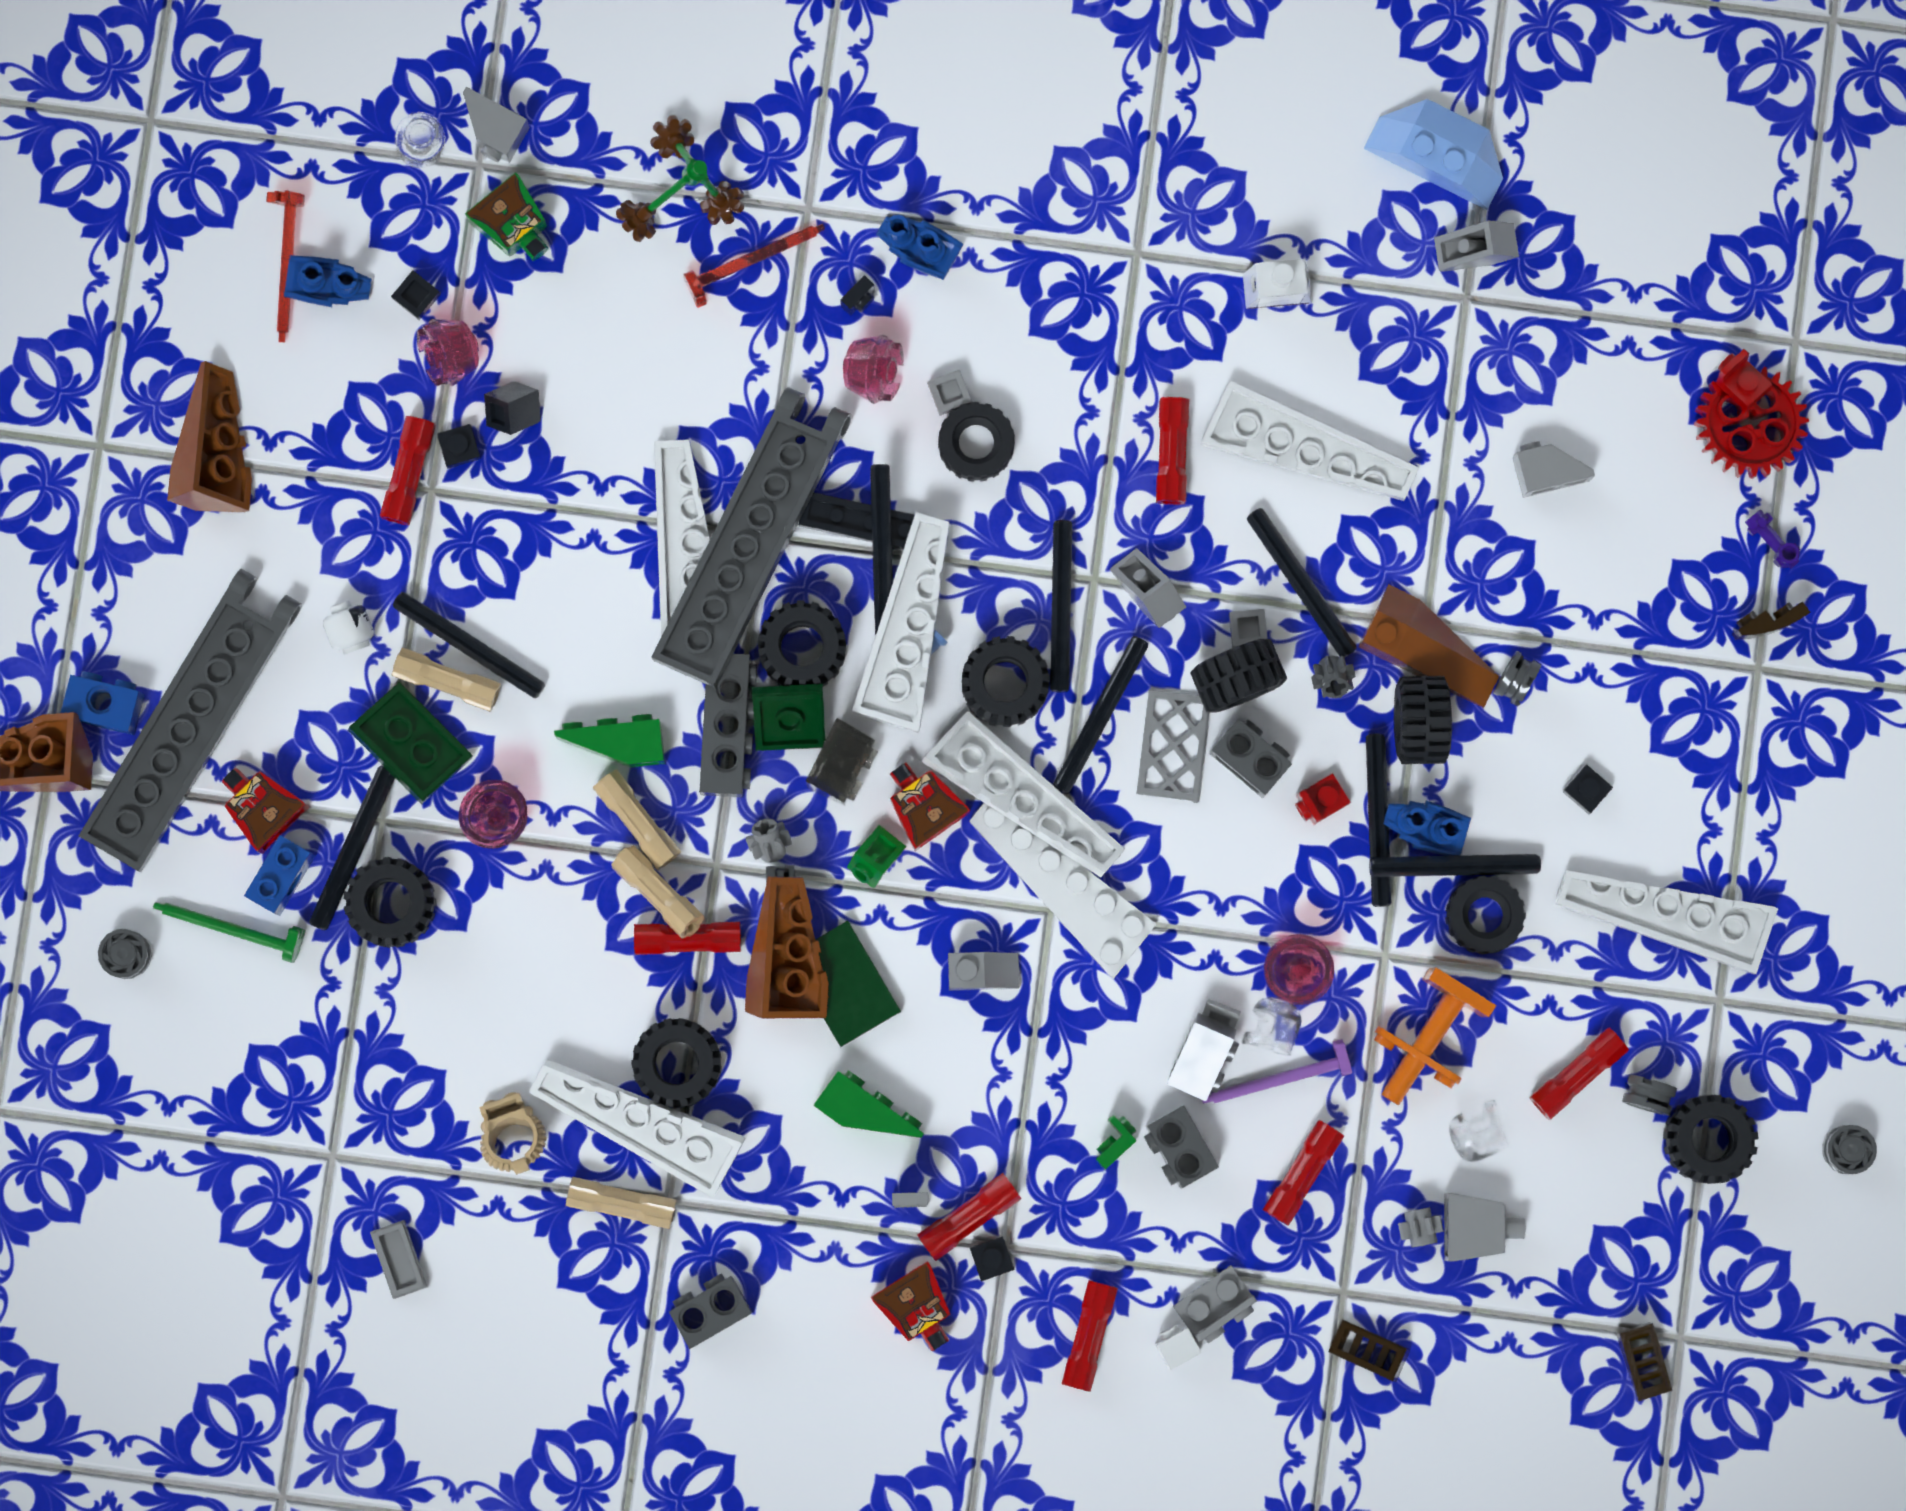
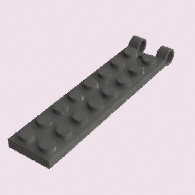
M787 387L782 393L779 403L651 656L654 662L713 688L717 687L839 440L845 436L851 423L852 414L837 407L830 411L822 431L793 420L801 412L805 401V394L790 387ZM804 437L805 442L803 444H797V438Z
M242 568L233 577L196 642L78 835L139 872H142L285 632L293 624L302 608V603L285 595L277 605L270 620H267L243 606L242 603L252 592L257 582V577ZM248 620L253 622V627L250 630L244 628V623Z

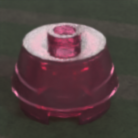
M431 319L429 324L417 330L419 353L425 352L427 362L431 367L426 369V373L436 386L442 384L454 386L478 367V342L463 320Z
M884 334L854 340L850 344L843 361L845 387L873 404L882 400L891 401L900 387V383H894L897 365L904 366V353L901 343L892 341Z
M503 780L483 781L471 788L461 802L459 808L461 830L469 841L479 847L494 849L506 846L512 841L517 840L526 827L527 804L525 798L509 782Z
M1294 934L1280 939L1271 947L1264 963V976L1268 987L1279 999L1290 1004L1304 1005L1320 999L1328 991L1334 978V962L1327 947L1318 939L1309 935Z

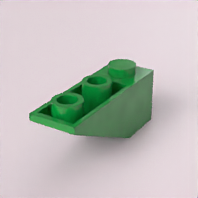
M652 714L635 715L631 717L632 722L618 723L617 718L597 720V726L583 727L582 722L562 724V730L554 731V736L557 740L630 768L666 764L660 719H653Z
M850 1070L845 1075L838 1071L813 1105L842 1127L922 1138L924 1135L919 1130L923 1123L906 1111L902 1117L890 1109L894 1102L879 1091H876L873 1096L862 1088L865 1081Z

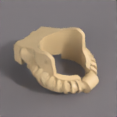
M511 1092L506 1094L503 1099L485 1102L483 1106L479 1107L484 1118L480 1127L484 1133L481 1136L482 1141H480L482 1157H484L489 1166H493L494 1169H499V1171L504 1172L506 1170V1172H510L512 1170L516 1175L529 1171V1165L536 1162L535 1159L540 1157L539 1154L543 1153V1148L546 1145V1131L544 1130V1125H541V1120L533 1116L532 1107L525 1106L520 1093ZM512 1125L526 1126L533 1131V1143L524 1154L525 1157L515 1161L498 1157L495 1151V1144L500 1133Z

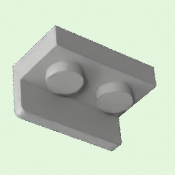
M1230 1265L1177 1302L1173 1307L1198 1342L1205 1339L1207 1343H1210L1225 1332L1222 1326L1234 1318L1238 1323L1253 1313L1254 1309L1251 1305L1257 1302V1300Z

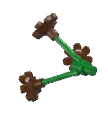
M671 115L667 118L666 126L660 121L656 122L652 129L658 136L650 140L651 146L654 149H659L658 154L665 159H668L674 153L678 158H683L687 166L682 171V178L652 203L644 204L639 202L634 204L631 200L622 202L620 204L621 207L616 210V217L624 221L622 228L628 233L633 230L632 236L636 242H641L645 237L651 239L656 233L653 227L655 222L652 217L656 213V209L685 185L695 186L699 183L703 184L707 189L706 196L708 199L700 202V208L703 213H708L709 223L716 225L720 218H722L724 224L733 223L735 219L732 212L741 213L744 209V204L739 201L744 197V192L738 187L731 189V184L727 181H721L718 187L711 183L707 176L706 163L692 158L685 148L694 143V136L692 133H689L692 129L690 121L683 119L679 123L678 117Z

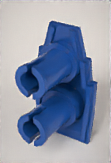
M899 214L891 217L886 216L876 233L890 247L889 251L900 258L901 263L941 280L945 279L964 245L945 231L925 220L919 222Z
M290 255L284 297L331 308L332 304L348 305L351 301L369 300L372 279L356 272L354 267L340 264L338 259Z
M1425 800V803L1409 801V804L1389 803L1383 824L1400 834V839L1412 843V848L1444 856H1455L1462 853L1471 818Z

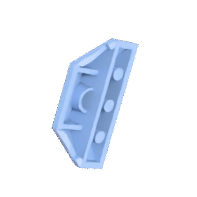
M1429 99L1379 117L1364 147L1365 150L1486 210L1503 180L1490 130Z

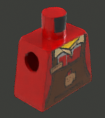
M906 762L890 773V776L901 790L890 798V802L915 852L970 814L969 808L931 770L918 778Z
M234 768L222 780V783L234 794L225 804V808L253 848L261 854L278 839L279 835H282L310 808L301 799L260 771L249 780L238 768Z
M928 1261L870 1297L907 1341L921 1334L931 1351L949 1341L939 1322L951 1314Z

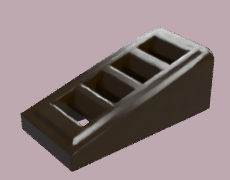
M1342 1319L1328 1352L1388 1380L1397 1382L1410 1349ZM1350 1331L1356 1333L1350 1350L1349 1352L1343 1351ZM1363 1338L1370 1339L1362 1358L1357 1357L1356 1354ZM1377 1343L1383 1345L1376 1363H1370L1369 1361ZM1390 1350H1394L1396 1354L1389 1370H1386L1383 1366Z
M1648 1322L1617 1332L1616 1336L1637 1400L1642 1401L1673 1391L1653 1323ZM1643 1337L1647 1338L1648 1343L1631 1348L1630 1341ZM1651 1350V1357L1635 1362L1634 1355ZM1655 1363L1657 1370L1639 1375L1638 1368ZM1656 1377L1660 1378V1384L1643 1389L1641 1382Z

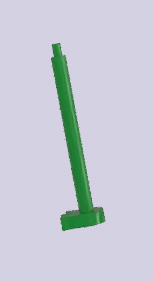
M155 902L153 905V909L162 911L163 915L282 951V960L294 963L297 959L306 933L305 929L293 926L289 928L285 940L173 904Z

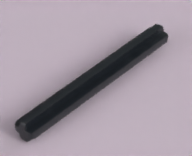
M873 464L870 468L875 635L877 634L893 584L890 467L888 464Z
M1259 508L1250 513L1247 517L1248 523L1338 655L1346 658L1357 649L1356 644L1264 509Z
M1057 520L1053 524L1050 690L1057 693L1068 692L1072 522L1068 520Z
M401 592L394 600L393 607L397 611L532 698L539 697L544 690L545 684L542 680L407 593Z
M1136 636L1131 638L1053 783V786L1060 792L1069 794L1148 648V643L1145 640Z
M1373 733L1366 736L1370 858L1390 857L1389 827L1383 824L1388 808L1385 735ZM1371 875V897L1374 907H1388L1391 905V877H1373Z
M379 766L376 770L309 920V923L321 930L328 929L347 887V883L352 876L394 782L395 777L384 766Z
M1536 854L1372 857L1369 860V873L1373 877L1538 874L1541 871V858Z

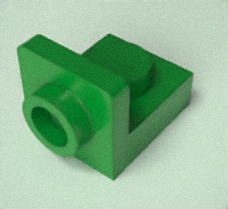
M878 825L855 852L847 868L858 881L867 883L870 887L875 888L883 875L904 852L907 846L882 826Z
M1112 1115L1107 1120L1121 1137L1116 1140L1111 1135L1096 1149L1101 1155L1095 1160L1104 1170L1137 1141L1132 1136L1137 1130L1124 1116L1117 1119Z

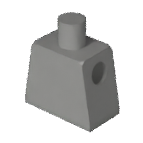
M1444 1193V1261H1459L1505 1253V1239L1525 1238V1218L1505 1217V1203L1454 1193Z

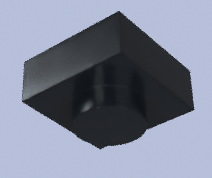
M412 270L391 295V298L417 320H420L441 293Z
M864 275L840 299L841 307L850 316L856 310L860 313L863 312L875 298L872 295L875 292L874 284Z
M471 424L437 433L447 469L481 459Z
M1585 765L1562 792L1589 815L1612 790L1613 786L1591 767Z
M1003 1236L970 1247L981 1282L1015 1270Z

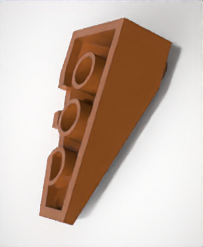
M207 361L200 364L170 468L167 501L195 511L245 513L250 508L252 475L250 467H245L242 448L246 447L245 436L240 435L237 416L240 413L234 374L230 370Z
M1388 584L1358 647L1416 676H1444L1451 693L1484 708L1499 675L1420 599Z
M77 713L43 714L33 718V722L22 727H12L5 730V734L0 736V791L71 792L91 790L93 754Z
M768 876L747 974L745 1012L761 1019L826 1018L829 983L827 974L823 971L819 952H821L819 941L815 940L811 923L813 916L803 877Z

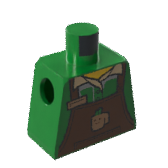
M516 172L465 213L468 222L509 257L522 248L531 260L535 261L549 249L538 236L547 227L545 219Z

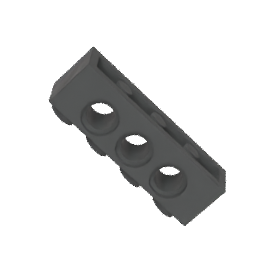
M733 654L717 687L713 688L707 684L705 686L699 793L702 796L743 798V789H750L751 768H745V754L752 755L753 734L747 733V719L754 720L753 699L749 698V685H756L757 664H751L749 654ZM727 682H735L741 687L740 694L734 699H726L721 695V688ZM728 716L736 718L739 722L738 729L732 734H724L719 730L720 721ZM730 751L736 755L737 761L732 768L722 769L717 765V758L722 752Z

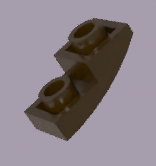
M1803 601L1795 607L1790 602L1773 613V616L1776 618L1775 621L1767 610L1758 616L1752 611L1736 622L1740 629L1735 631L1732 636L1735 640L1766 636L1794 624L1811 612Z

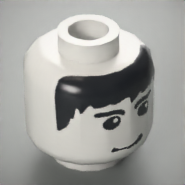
M350 601L330 607L332 614L325 617L323 627L334 650H342L345 655L370 645L368 640L374 636V629L365 607L362 605L351 606Z

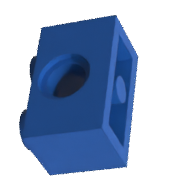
M82 671L81 677L70 674L60 713L75 712L78 714L81 723L130 735L135 734L145 696L136 690L137 684L116 679L115 685L102 682L103 676ZM109 693L111 696L110 706L102 711L97 710L95 705L97 697L100 694Z
M279 835L244 897L281 916L316 855Z

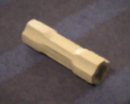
M403 647L396 657L391 674L395 678L414 685H426L459 697L465 703L491 712L495 706L502 685L499 682L477 674H466L435 663L427 656Z
M617 769L607 774L593 786V790L607 808L617 814L635 837L641 851L657 871L681 854L680 849L666 831L657 826L635 798L633 789Z
M634 845L624 848L617 854L616 859L611 864L613 870L630 887L636 888L662 914L664 921L682 939L687 936L690 937L699 929L701 923L705 920L703 914L686 897L680 896L654 870L652 863Z
M572 1177L566 1206L590 1212H601L670 1229L677 1200L653 1194H642L602 1185L599 1182Z

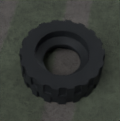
M972 402V404L968 405L966 403L962 404L958 409H953L941 424L938 436L941 460L944 461L945 467L949 471L954 472L955 476L960 479L965 478L970 482L980 480L982 482L987 481L990 477L994 478L999 475V472L1005 470L1014 452L1015 434L1014 429L1011 427V422L1008 417L1006 418L1000 409L993 408L991 404H979V402ZM973 425L987 428L994 439L991 452L980 459L966 456L959 446L961 433Z
M1478 876L1461 884L1450 896L1445 910L1447 911L1445 920L1449 926L1451 937L1453 936L1456 939V943L1460 947L1463 946L1467 951L1479 954H1493L1514 943L1524 928L1523 922L1526 919V912H1524L1523 908L1525 904L1523 899H1520L1517 889H1513L1506 880H1500L1495 876ZM1477 899H1493L1502 909V922L1492 932H1480L1469 922V908Z

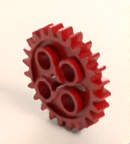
M1763 367L1760 373L1772 383L1771 390L1765 394L1770 400L1771 405L1769 409L1760 408L1755 403L1749 410L1745 411L1714 381L1708 385L1713 394L1704 392L1700 396V399L1707 405H1699L1695 409V412L1702 415L1703 418L1696 420L1694 426L1704 430L1696 436V440H1707L1708 443L1701 450L1702 453L1713 451L1715 455L1710 463L1714 464L1721 459L1724 461L1722 472L1725 473L1733 466L1735 467V477L1737 478L1742 475L1744 470H1747L1749 478L1754 479L1758 469H1760L1764 477H1768L1771 474L1770 465L1777 472L1781 471L1784 468L1782 460L1791 463L1795 459L1791 451L1799 452L1803 448L1796 439H1804L1808 435L1807 432L1799 429L1800 426L1806 425L1809 422L1808 418L1799 416V413L1807 408V405H1796L1795 402L1801 395V392L1798 391L1790 394L1788 389L1792 381L1789 380L1781 385L1779 383L1781 373L1777 372L1772 378L1767 377V367ZM1723 403H1731L1736 407V418H1729L1724 415L1722 411ZM1775 412L1781 414L1780 418L1763 420L1754 428L1751 424H1748L1733 431H1722V427L1741 424L1748 417L1751 420H1756ZM1772 426L1778 429L1781 437L1779 442H1773L1767 438L1765 434L1766 427ZM1733 436H1741L1746 440V451H1739L1734 448L1732 444Z

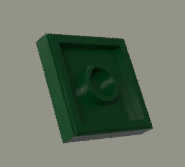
M823 684L752 687L756 751L826 748Z

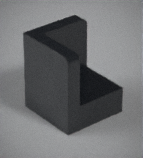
M511 382L484 394L486 426L512 435L539 423L541 420L538 389L519 382Z

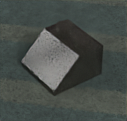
M836 718L805 781L807 788L843 806L846 805L848 799L855 801L863 785V782L859 781L858 778L863 768L870 770L879 752L873 749L875 740L848 723Z

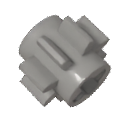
M773 819L758 821L752 827L753 835L746 837V842L749 850L753 853L754 859L761 858L764 862L768 863L782 859L786 854L785 846L792 844L790 834L785 829L784 823L779 822L777 824Z
M1430 1207L1405 1212L1406 1222L1398 1223L1401 1240L1410 1239L1412 1248L1437 1243L1436 1233L1444 1232L1441 1216H1432Z

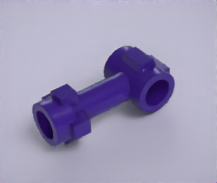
M1761 509L1744 522L1749 527L1747 531L1751 536L1758 533L1775 552L1773 562L1778 568H1793L1799 563L1800 548L1796 543H1785L1769 525L1773 520L1768 512L1765 514Z

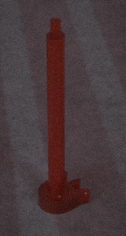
M285 190V192H267L266 203L284 206L276 332H279V343H285L286 333L289 332L291 298L284 297L289 258L290 255L294 254L296 208L305 206V195Z
M820 224L816 227L811 225L699 276H696L693 270L684 273V281L696 307L699 308L707 304L702 287L817 237V233L825 230L824 225Z

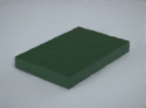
M400 682L348 728V731L421 805L473 757Z
M849 921L842 923L815 939L819 941L821 952H819L823 971L827 974L829 983L827 1016L823 1019L840 1048L901 1013L900 1008Z

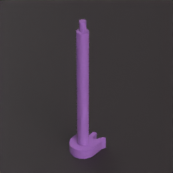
M1343 1039L1332 1042L1335 1058L1218 1090L1217 1093L1211 1092L1207 1100H1202V1102L1205 1104L1213 1101L1215 1104L1338 1069L1342 1076L1352 1074Z

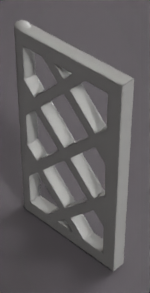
M1149 690L1136 794L1187 800L1193 803L1199 802L1209 712H1206L1203 706L1201 722L1194 726L1182 710L1190 703L1203 704L1200 696ZM1155 699L1167 700L1174 710L1158 722L1153 715ZM1175 701H1179V702H1183V703L1178 706V704H1177ZM1178 714L1190 730L1174 742L1162 725ZM1158 730L1170 746L1154 758L1149 752L1150 736L1154 731ZM1194 734L1199 740L1197 758L1190 762L1178 746ZM1174 750L1186 766L1169 778L1158 764V761ZM1152 766L1165 780V783L1157 789L1144 787L1146 770ZM1190 770L1194 776L1193 793L1180 792L1173 782ZM1169 786L1172 789V791L1164 789H1166Z

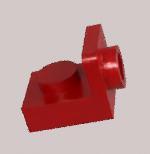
M1743 349L1736 356L1731 353L1721 362L1718 367L1720 373L1716 384L1741 408L1747 411L1771 390L1772 383L1747 361L1750 353Z
M1332 773L1296 795L1299 801L1295 803V806L1305 822L1310 819L1313 825H1316L1351 802Z

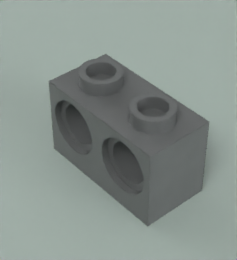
M1238 718L1209 754L1263 799L1292 765L1288 760L1290 754L1276 742L1270 745L1260 736L1263 734V731L1248 719L1242 722ZM1234 736L1244 737L1249 744L1248 751L1243 754L1234 752L1230 747L1231 738ZM1263 758L1272 760L1276 767L1274 775H1261L1257 769V762Z
M1184 1105L1146 1126L1148 1134L1144 1136V1139L1154 1155L1158 1152L1162 1155L1166 1165L1161 1168L1171 1186L1177 1183L1180 1188H1184L1219 1168ZM1166 1123H1173L1180 1130V1137L1173 1144L1166 1143L1161 1137V1129ZM1184 1154L1193 1155L1198 1163L1196 1171L1190 1175L1182 1173L1178 1167V1161Z
M721 1273L704 1283L706 1291L694 1297L690 1291L673 1301L675 1309L669 1311V1314L689 1349L753 1313L733 1276L725 1279ZM728 1290L734 1295L735 1303L730 1310L723 1311L716 1306L715 1296L719 1291ZM689 1308H697L703 1313L704 1321L699 1328H690L685 1324L684 1314Z

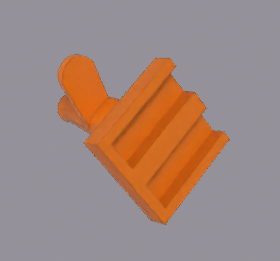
M1436 967L1429 968L1422 980L1442 992L1443 995L1412 1045L1407 1044L1379 1026L1374 1031L1377 1034L1374 1041L1392 1051L1394 1046H1397L1406 1052L1381 1094L1398 1106L1425 1065L1437 1072L1433 1078L1452 1089L1455 1083L1457 1085L1460 1083L1461 1077L1430 1057L1463 1007H1466L1480 1017H1490L1497 1006Z

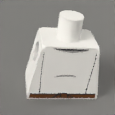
M1305 259L1256 263L1243 274L1246 309L1312 303L1309 270Z

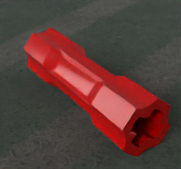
M1162 397L1159 400V467L1156 482V503L1182 505L1186 502V443L1190 400L1188 398Z
M406 416L391 482L386 491L380 513L381 519L402 525H410L426 454L430 450L436 427L434 422L414 416Z
M740 922L701 924L693 935L683 939L669 925L634 924L635 955L663 954L666 952H741Z
M1607 1028L1587 1046L1585 1051L1553 1079L1548 1080L1529 1099L1542 1115L1551 1120L1605 1069L1610 1068L1629 1051L1628 1047L1611 1028Z
M1318 1120L1305 1140L1299 1155L1280 1185L1272 1193L1263 1211L1289 1226L1303 1204L1306 1194L1326 1162L1333 1156L1344 1135L1323 1121Z
M1002 1173L982 1187L974 1197L945 1218L938 1219L917 1234V1236L933 1259L937 1261L954 1249L963 1238L992 1217L1005 1212L1022 1198L1008 1178Z
M1088 1280L1082 1302V1312L1071 1354L1066 1363L1062 1385L1091 1392L1105 1329L1112 1312L1118 1288Z

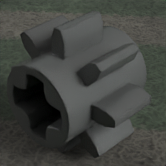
M1325 656L1319 664L1313 665L1315 675L1311 676L1313 688H1321L1322 697L1341 698L1347 693L1348 689L1353 690L1352 679L1356 677L1353 664L1346 665L1344 656Z

